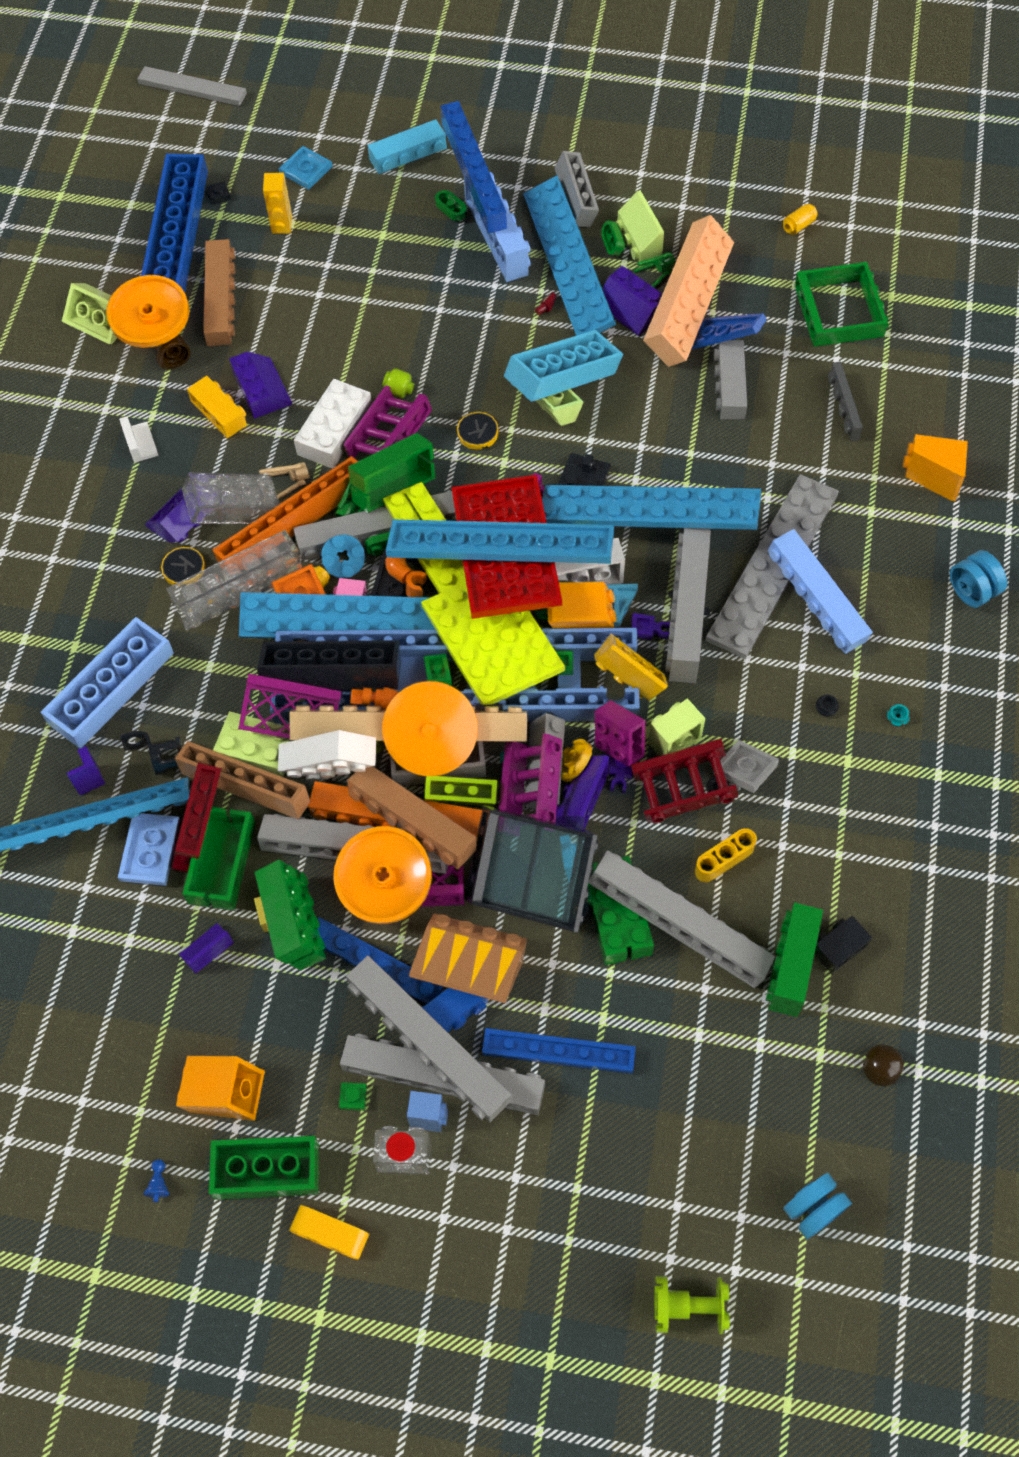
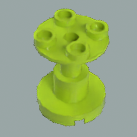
M667 1276L655 1277V1283L660 1284V1286H655L654 1291L655 1320H658V1324H661L655 1325L656 1333H668L669 1319H689L690 1314H717L719 1335H722L724 1330L730 1329L729 1313H726V1310H724V1301H729V1285L723 1282L721 1277L717 1278L716 1297L690 1296L689 1291L668 1290Z

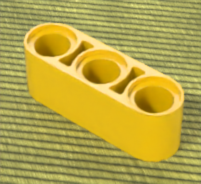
M741 829L702 854L698 858L695 867L697 879L702 882H710L749 857L755 848L756 834L750 829ZM746 840L750 845L744 846L739 841ZM726 852L731 855V858H723L720 853ZM708 865L712 868V870L705 871L701 868V866Z
M300 1205L289 1229L290 1232L355 1260H359L369 1237L367 1232L303 1205Z

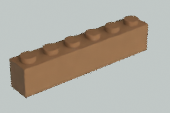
M229 239L205 241L204 336L207 346L232 345V336H235L234 324H232V321H235L234 308H232V305H235V296L232 293V290H235V280L232 275H235V264L232 260H235L236 256L235 249L231 247Z
M189 741L186 742L175 757L183 775L194 779L198 763L221 768L217 788L298 820L311 802L305 785Z
M373 766L365 768L363 772H355L347 780L349 795L352 799L365 804L372 813H378L385 818L389 825L396 826L411 834L422 844L425 850L434 852L445 864L459 869L476 851V837Z

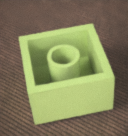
M688 698L682 703L677 702L664 715L660 714L651 721L648 744L658 756L687 749L701 740L705 717Z

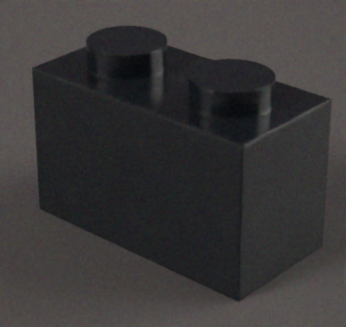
M853 916L846 921L844 918L840 919L832 927L834 929L828 935L824 932L817 939L814 955L831 974L865 949L872 940L871 935Z

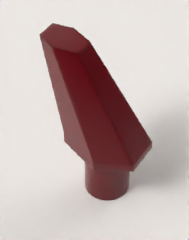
M553 291L540 302L541 305L535 308L537 315H541L545 311H551L556 300V294Z

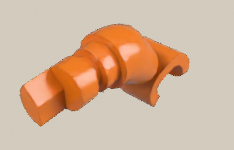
M387 557L385 565L388 574L401 583H406L407 596L423 597L421 587L415 584L424 585L427 574L422 571H413L406 563L405 558Z
M384 687L383 690L376 689V692L372 691V688H363V690L352 689L350 703L362 705L375 703V706H381V709L386 710L392 699L399 692Z

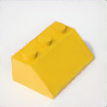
M612 633L594 654L597 661L595 664L605 672L607 670L612 672L617 682L622 685L626 683L632 686V688H639L640 699L645 697L647 700H651L668 686L663 672Z

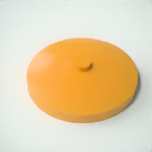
M158 275L139 276L125 282L113 293L107 305V320L115 336L128 345L140 348L155 347L169 342L183 330L189 317V303L183 289L173 280Z
M438 681L417 682L401 690L388 705L382 723L384 743L391 757L407 771L422 776L443 775L458 768L471 754L477 739V718L469 700L455 687Z
M389 826L373 827L356 834L341 849L334 867V885L342 904L357 918L373 924L395 923L412 915L426 899L432 880L431 863L420 842L408 832Z

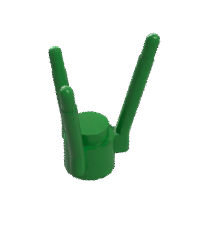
M667 252L661 256L637 262V265L641 267L634 269V272L637 273L653 266L659 272H664L651 285L653 288H656L672 273V268H674L676 261L674 256Z
M350 481L340 503L337 505L336 517L364 511L361 508L355 511L356 506L352 503V497L346 501L351 491L350 486L353 485Z

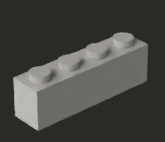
M562 151L555 166L556 174L561 181L577 225L591 227L599 209L581 154L579 152Z
M744 340L720 342L718 349H714V361L718 362V365H715L714 371L715 378H718V381L715 383V394H719V398H716V411H720V419H745L747 392Z
M545 713L530 723L529 747L542 745V736L545 733L562 739L557 805H559L565 720ZM541 755L528 757L527 770L540 768ZM539 778L526 780L525 793L538 791ZM537 801L524 802V806L536 810Z

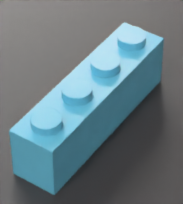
M436 119L367 145L369 160L378 174L447 149L446 134Z

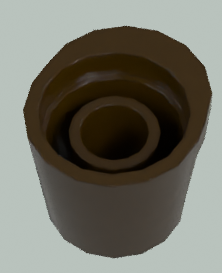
M180 334L167 343L155 346V349L158 351L156 356L157 363L163 369L170 370L180 367L190 358V348Z

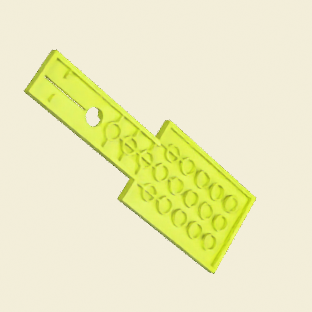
M422 482L383 498L384 505L393 519L446 521ZM418 558L439 593L422 601V608L481 705H493L565 671V665L530 611L472 619L463 560Z

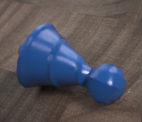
M161 1159L152 1162L151 1168L154 1174L147 1189L143 1192L144 1196L153 1198V1202H158L159 1197L170 1195L161 1173L165 1170L166 1163Z

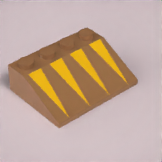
M433 914L424 932L409 977L506 1003L523 964L527 939L517 934L497 931L491 927L478 926L469 921H460L449 918L446 915Z

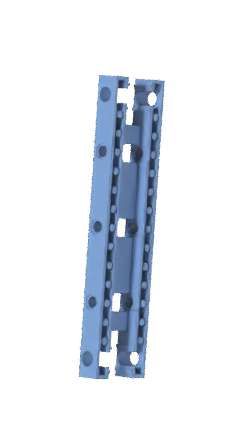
M637 628L541 629L555 651H573V675H558V689L556 691H538L534 685L495 703L503 704V711H508V707L511 706L522 707V711H527V722H532L545 713L565 721H595V710L610 700L639 716V688L628 686V688H625L623 698L617 700L608 699L606 697L607 688H603V686H600V688H581L580 661H596L594 654L611 633L620 636L619 640L637 653ZM436 630L276 631L275 641H293L296 638H303L308 641L400 640L401 668L398 689H394L398 692L411 684L427 681L424 656L446 654L448 662H455ZM467 682V689L460 692L465 695L471 705H481ZM352 690L341 691L338 710H343V706L347 705L357 706V710H367V706H375V703H370V705L350 703ZM277 694L271 698V702L277 710L289 704L286 697L282 694ZM307 699L303 702L293 703L295 707L297 705H309L310 709L312 708ZM311 700L314 706L320 703L319 701ZM323 703V704L320 705V706H322V705H332V706H334V704H330V703ZM270 705V713L272 715L275 711ZM291 705L280 712V715L287 724L290 723V711L293 709ZM278 715L272 717L274 723L283 724Z

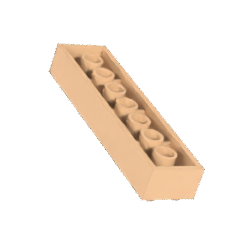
M711 215L692 223L643 340L668 367L687 361L734 244L731 237L727 235Z

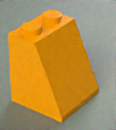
M915 434L913 443L909 442L907 455L904 456L903 468H906L905 477L950 501H956L965 478L968 441Z
M604 582L559 583L563 606L548 608V623L553 629L614 628V622L617 621L615 610L612 607V603L615 602L613 590H609Z
M187 1056L176 1106L190 1113L255 1121L265 1071L237 1056Z

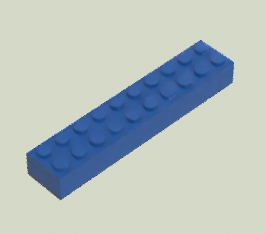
M166 154L141 276L158 275L169 278L176 282L183 289L184 293L186 292L208 175L203 154Z

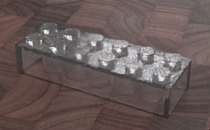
M284 530L166 588L177 616L187 631L198 627L201 623L211 618L218 617L221 613L231 608L238 607L240 605L241 592L263 593L273 589L271 582L301 569L302 565L297 547L287 531Z

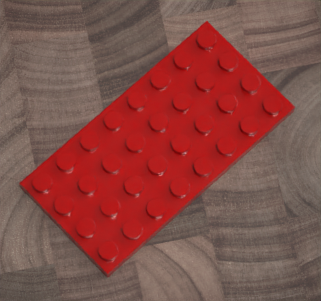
M537 475L451 487L456 521L547 523ZM463 560L472 619L563 606L555 562Z

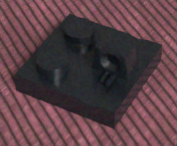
M571 453L557 485L604 486L611 469V464L596 460L594 456L589 454L582 456Z

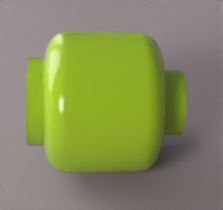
M397 368L392 369L391 372L387 371L382 384L383 387L389 386L392 395L399 399H403L407 394L411 395L414 388L411 374Z

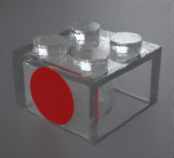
M384 1126L382 1130H375L373 1163L377 1172L429 1175L431 1140L428 1132H424L423 1128L418 1127L408 1128V1131H398V1128L393 1126Z

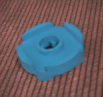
M347 534L336 535L328 539L321 551L322 563L325 569L331 575L338 578H349L357 574L365 561L364 549L361 543L353 536ZM344 550L348 551V561L340 562L337 553H342Z

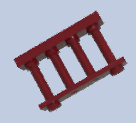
M722 739L631 765L636 782L643 781L651 808L644 811L647 823H661L668 817L717 803L727 804L739 797L736 784L728 787L721 765V757L726 756ZM706 761L711 762L719 787L718 790L705 793L697 767L699 763ZM688 768L696 796L682 800L675 772L678 769ZM661 774L666 775L673 803L662 806L659 805L652 781L654 776Z
M202 763L197 764L174 853L172 870L188 873L191 858L199 859L221 768Z

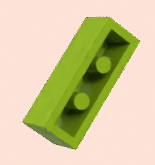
M426 776L424 801L472 806L485 805L494 807L496 804L497 780Z

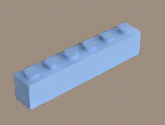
M793 529L774 539L768 549L770 558L779 565L785 578L791 581L797 594L806 601L809 610L818 617L822 627L831 634L836 646L847 654L866 643L873 633L798 533Z

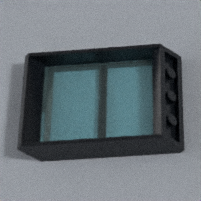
M483 805L476 838V851L473 853L464 899L476 906L578 932L579 925L582 924L584 917L582 911L584 901L588 898L587 886L589 877L593 873L592 861L594 853L598 849V835L588 830Z

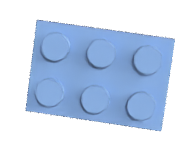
M141 813V815L131 819L118 874L119 881L167 886L181 822L179 817Z

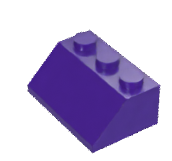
M621 266L608 277L602 289L614 319L637 336H640L649 328L662 293L624 266Z
M245 352L229 358L233 375L254 419L292 405V401L271 358L252 352Z
M204 479L187 482L145 526L169 543H180L189 535L187 532L192 527H197L203 521L202 517L206 513H211L217 507L216 503L220 500V497Z
M591 756L584 770L572 780L571 784H566L562 794L565 798L562 804L559 803L557 805L556 823L585 830L608 777L609 756Z

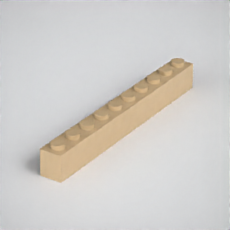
M297 705L296 709L290 711V740H299L341 730L375 737L376 741H384L382 723L386 710H381V706H367V710H357V706L347 705L343 706V710H334L332 705L319 706V709H310L309 705ZM472 706L478 725L476 741H527V711H522V707L511 706L508 707V711H502L497 706H486L484 710H475V707Z

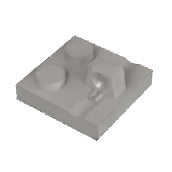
M738 740L720 761L725 778L731 782V786L736 784L738 791L742 787L755 793L778 766L779 759Z

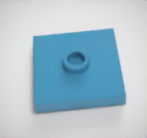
M302 146L279 168V173H284L285 177L309 190L333 165L330 160Z

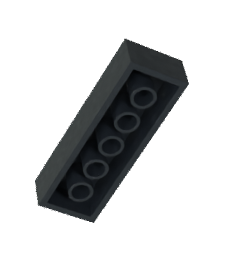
M400 640L263 641L257 672L258 676L339 691L363 690V688L384 689V687L398 689L401 668Z

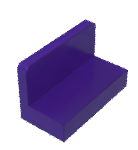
M86 746L77 750L84 765L67 772L68 778L79 795H83L106 784L98 765Z
M216 923L179 955L189 968L197 974L234 942L229 933Z

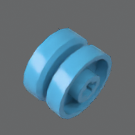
M979 550L950 569V581L956 594L970 607L977 608L982 606L990 598L992 599L1005 592L1007 588V577L1003 567L987 551Z
M829 1173L806 1185L783 1208L791 1220H796L805 1213L809 1215L799 1224L798 1228L806 1240L822 1230L853 1204L844 1192L837 1193L830 1199L827 1198L837 1186L836 1181Z

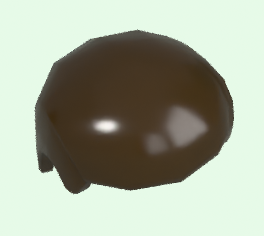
M878 1044L868 1051L863 1063V1071L867 1079L875 1085L884 1087L896 1083L904 1068L901 1053L892 1046Z

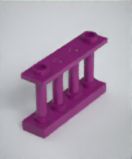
M386 385L343 444L348 457L352 456L355 458L359 451L374 454L415 434L432 411L427 396L419 394L413 403L394 398L390 387ZM391 406L408 410L402 418L386 414ZM380 421L397 425L391 433L375 429ZM370 436L386 440L381 448L365 444Z
M545 733L542 736V745L529 748L527 745L517 741H505L499 809L522 814L524 802L537 801L536 814L526 816L556 822L562 739ZM541 755L540 768L526 770L527 757ZM539 778L538 791L524 793L525 780ZM498 816L497 832L511 837L520 836L521 826L530 825L531 823ZM545 827L544 829L550 832H555V829Z

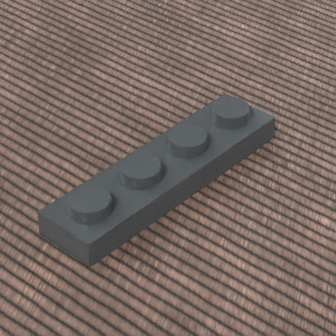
M841 361L833 362L831 371L828 372V381L833 385V396L839 403V415L844 419L845 433L849 434L851 441H857L860 439L863 427Z

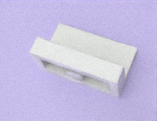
M127 416L119 419L134 463L158 456L147 422L131 426Z

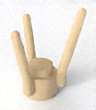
M304 462L259 471L260 474L268 473L267 477L289 473L291 480H296L295 484L272 499L273 502H276L299 486L305 485V479L309 478Z

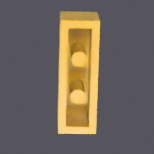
M264 173L263 194L272 234L291 233L292 212L284 173Z
M205 376L187 388L191 402L227 439L247 426L244 409L240 405L237 406L228 393L225 394L216 381H212L208 376Z

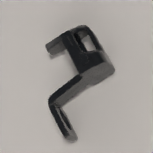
M133 731L120 736L126 751L140 749L148 745L150 759L156 776L164 774L168 768L178 766L175 758L162 760L160 757L163 751L177 748L179 753L183 748L180 737H175V741L171 740L152 745L147 732ZM134 737L141 739L135 744L127 742L130 738Z

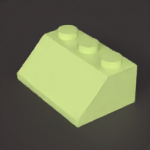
M641 190L637 191L618 211L616 222L623 235L625 245L629 246L632 258L640 262L662 255L664 231Z
M71 283L62 322L108 344H113L117 339L107 320V305L112 295L86 283Z
M571 389L536 400L542 409L561 426L575 422L583 405V401Z

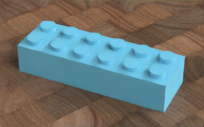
M597 330L512 355L504 377L524 394L527 399L533 402L615 374L623 353Z

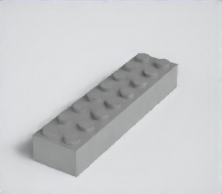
M679 528L665 672H670L669 681L696 684L700 662L711 529Z

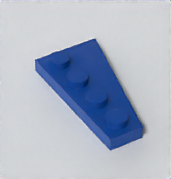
M764 313L704 318L691 350L756 334L761 330L767 319Z

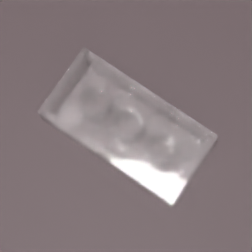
M189 472L182 487L191 523L251 524L279 505L271 475Z

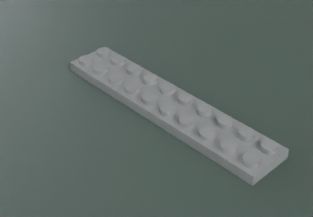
M801 474L799 475L708 632L705 641L746 660L790 581L785 578L779 565L770 558L768 549L772 541L794 529L809 548L839 493L838 490Z

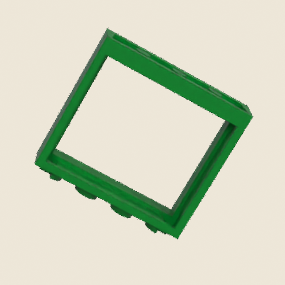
M867 262L798 271L796 273L794 287L813 347L885 336L886 329L889 328V317L885 316L884 303L879 298V288L874 283L873 271L870 272ZM860 281L873 322L823 329L810 288Z

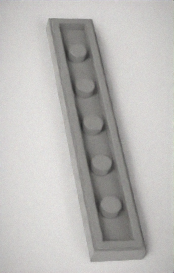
M144 66L137 78L138 83L237 106L241 105L247 94L246 88Z

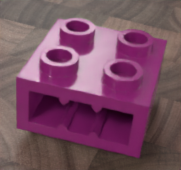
M610 700L595 710V747L630 767L645 756V720Z

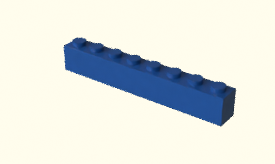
M456 101L441 105L443 128L487 233L507 229L505 207L460 102Z

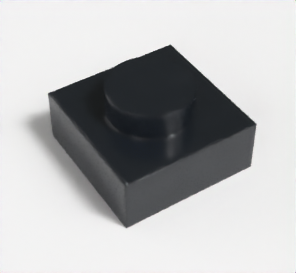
M225 181L207 186L213 205L231 200Z

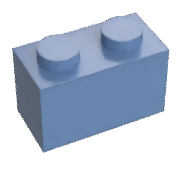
M411 1091L407 1111L410 1128L441 1132L442 1125H446L448 1119L447 1103L443 1102L442 1095Z

